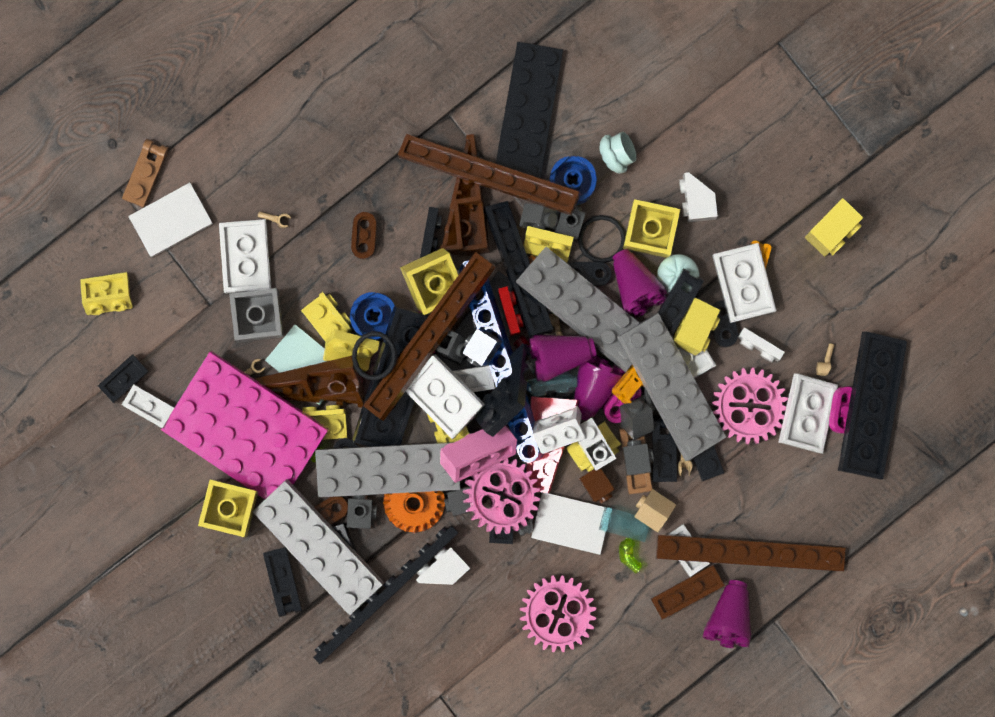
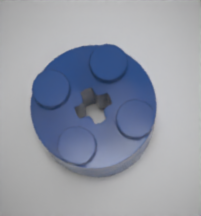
M568 156L561 158L555 163L550 173L549 182L579 191L580 197L576 204L577 206L591 198L596 187L597 176L593 165L587 159L579 156ZM568 177L572 179L577 177V185H569Z
M369 292L361 295L354 301L350 311V322L353 329L359 336L371 331L386 334L395 305L389 297L381 293ZM371 312L375 314L380 313L377 322L373 320L368 321ZM376 336L369 337V339L376 340V341H382V340H384V339L381 338V337H376Z

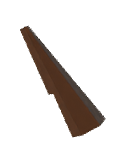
M466 135L463 153L478 158L475 135ZM457 177L449 208L448 222L444 230L443 244L440 249H445L449 254L471 256L475 252L478 254L490 253L482 185Z
M352 356L255 378L256 381L277 395H283L284 399L315 403L327 400L335 401L336 405L341 406L344 403L357 404L359 408H362L365 400L363 377L354 368Z

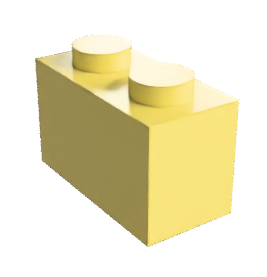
M694 298L672 338L676 346L695 356L701 351L705 352L710 343L708 335L711 330L714 331L720 321V318L717 317L720 310Z

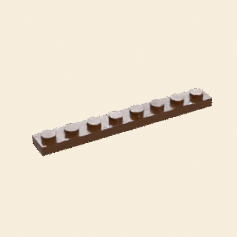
M408 134L405 135L398 153L401 159L571 216L580 197L579 191Z
M477 252L474 253L398 357L392 372L382 379L363 405L379 419L383 421L386 419L496 266Z
M657 535L655 559L844 571L845 548Z

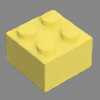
M842 198L805 238L824 257L828 253L833 256L845 244L842 239L845 236L849 239L862 226L859 222L863 217Z
M634 199L623 249L665 258L670 257L680 209Z
M443 248L400 267L415 305L423 315L434 310L458 277L449 252Z
M209 480L198 526L247 538L258 491Z

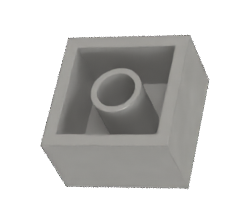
M277 288L229 294L234 339L237 343L284 337L279 291Z

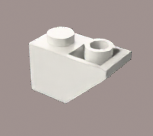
M689 172L684 173L683 179L679 180L680 193H685L686 201L682 203L683 217L687 216L688 222L715 220L718 217L715 193Z
M590 418L580 424L585 438L577 442L594 469L597 471L615 460V455L594 420Z
M444 547L434 556L437 560L431 566L425 564L417 572L419 577L416 580L418 583L453 585L470 567L452 548L446 550Z

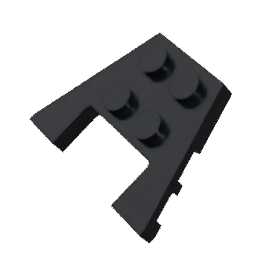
M524 343L509 356L512 373L506 379H502L497 387L485 396L482 391L473 392L485 404L474 418L482 429L492 437L525 407L527 382L524 381V373L529 369V365L526 364V354H530L531 348Z

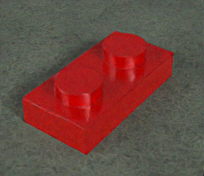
M507 286L499 288L498 293L510 335L520 334L519 328L523 327L520 313L515 315L513 305H517L514 292H509Z

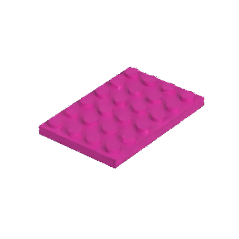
M210 351L161 430L250 490L258 491V495L266 499L286 479L293 485L295 484L315 453V450L329 431V428L213 351Z

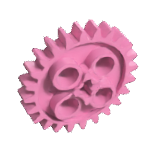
M742 368L740 376L733 371L732 380L726 376L724 378L726 385L720 383L717 385L721 393H713L715 397L719 398L718 401L711 403V405L718 407L717 410L713 411V414L719 415L720 418L717 421L718 423H723L722 430H729L728 438L734 434L737 435V443L743 437L746 444H749L751 438H753L755 444H758L760 436L767 441L768 432L775 436L774 427L782 428L778 421L784 420V415L781 413L786 411V406H782V403L787 401L788 398L781 397L780 394L785 389L776 388L780 381L772 383V374L766 378L763 377L764 370H761L756 375L754 368H751L749 374ZM740 387L745 391V397L742 400H738L733 396L734 388ZM759 389H764L768 392L769 397L767 401L762 402L758 400L756 393ZM749 400H752L753 405H769L771 409L754 408L751 412H748L746 407H730L729 403L746 404ZM733 411H740L743 414L744 418L741 423H735L731 419ZM758 412L766 415L767 422L765 425L756 423L755 415Z
M507 458L501 463H496L479 473L471 475L473 480L465 481L470 486V489L463 490V493L469 495V498L463 500V503H470L471 505L467 508L466 512H474L471 520L479 519L478 527L487 524V532H490L495 527L496 534H500L502 528L505 534H509L510 526L514 531H518V523L523 527L526 526L525 518L530 520L534 518L530 511L538 510L533 505V502L540 501V498L534 496V493L540 491L539 488H533V484L537 482V479H529L532 471L525 473L523 471L525 464L516 467V459L508 464ZM492 474H496L499 477L500 482L498 486L491 484L490 476ZM513 483H518L521 486L520 495L513 493ZM485 486L489 490H492L496 493L503 491L504 496L512 499H517L521 502V504L518 505L510 499H503L500 501L499 495L491 492H486L482 489V487ZM484 496L491 499L492 503L489 509L482 505V498ZM505 505L512 507L513 515L511 517H507L504 514Z
M551 576V583L542 578L543 586L540 587L534 583L536 591L527 590V593L531 596L530 599H522L527 604V607L520 608L521 611L526 612V616L521 617L520 620L527 621V624L522 629H530L531 632L527 637L535 636V645L542 641L543 650L548 645H551L552 652H555L557 646H560L561 651L565 652V645H569L573 650V642L576 641L582 645L580 637L589 638L586 629H594L589 624L590 620H596V617L590 615V612L595 611L596 607H589V603L594 599H586L585 596L589 590L581 592L582 583L573 586V578L568 583H565L564 576L560 577L559 582H556L555 577ZM550 591L558 595V601L554 605H548L544 599L546 593ZM563 594H567V599L562 608V613L565 615L563 618H558L555 629L550 634L549 629L554 619V615L551 612L553 609H558ZM572 600L580 604V610L576 614H570L567 611V604ZM544 613L548 615L549 624L546 627H539L536 624V617L539 614ZM566 622L570 624L571 632L569 635L561 636L558 633V626L561 623Z

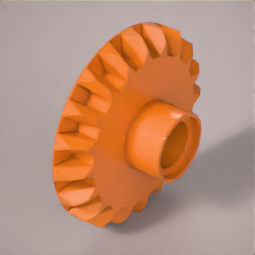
M443 491L384 494L383 504L389 521L397 528L405 532L417 533L426 531L440 520L445 507V497ZM415 497L420 501V506L413 509L409 507L407 500Z

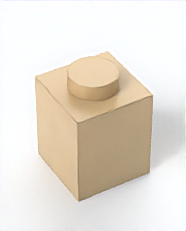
M652 489L647 497L642 495L636 504L639 510L634 517L656 532H659L676 504Z

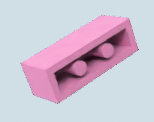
M506 425L494 437L482 429L441 448L440 464L456 483L515 455L517 439Z

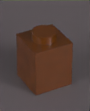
M601 468L597 471L593 469L579 478V481L594 503L599 500L602 504L613 497L610 492L615 489Z

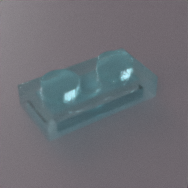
M571 374L557 376L546 382L542 380L537 381V379L526 380V390L533 393L534 396L547 395V391L556 390L557 393L571 391L570 388L577 387V378Z
M604 507L599 530L645 542L649 526L635 518L634 514Z

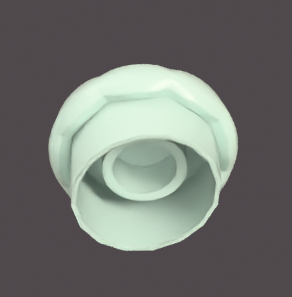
M620 132L613 137L605 135L601 139L599 146L600 154L607 167L615 173H625L628 169L627 166L636 161V151L629 136L625 132Z
M675 254L661 262L657 271V279L665 286L667 294H669L683 268L688 270L689 274L693 277H699V269L690 257ZM684 282L681 288L689 292L691 286Z

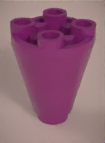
M629 249L616 253L613 256V266L624 311L628 314H633L636 318L644 315L647 309L653 305L659 306L663 304L666 299L667 290L654 274Z
M535 335L533 338H530L531 358H536L537 360L535 361L536 367L534 368L537 381H549L596 356L593 338H586V336Z
M599 355L591 357V360L579 365L574 400H579L578 407L582 414L581 419L585 421L596 415L612 394V388L626 373L617 365H609V360Z
M738 580L729 581L704 628V639L720 641V646L725 648H734V644L741 647H749L751 625L749 591L746 583Z

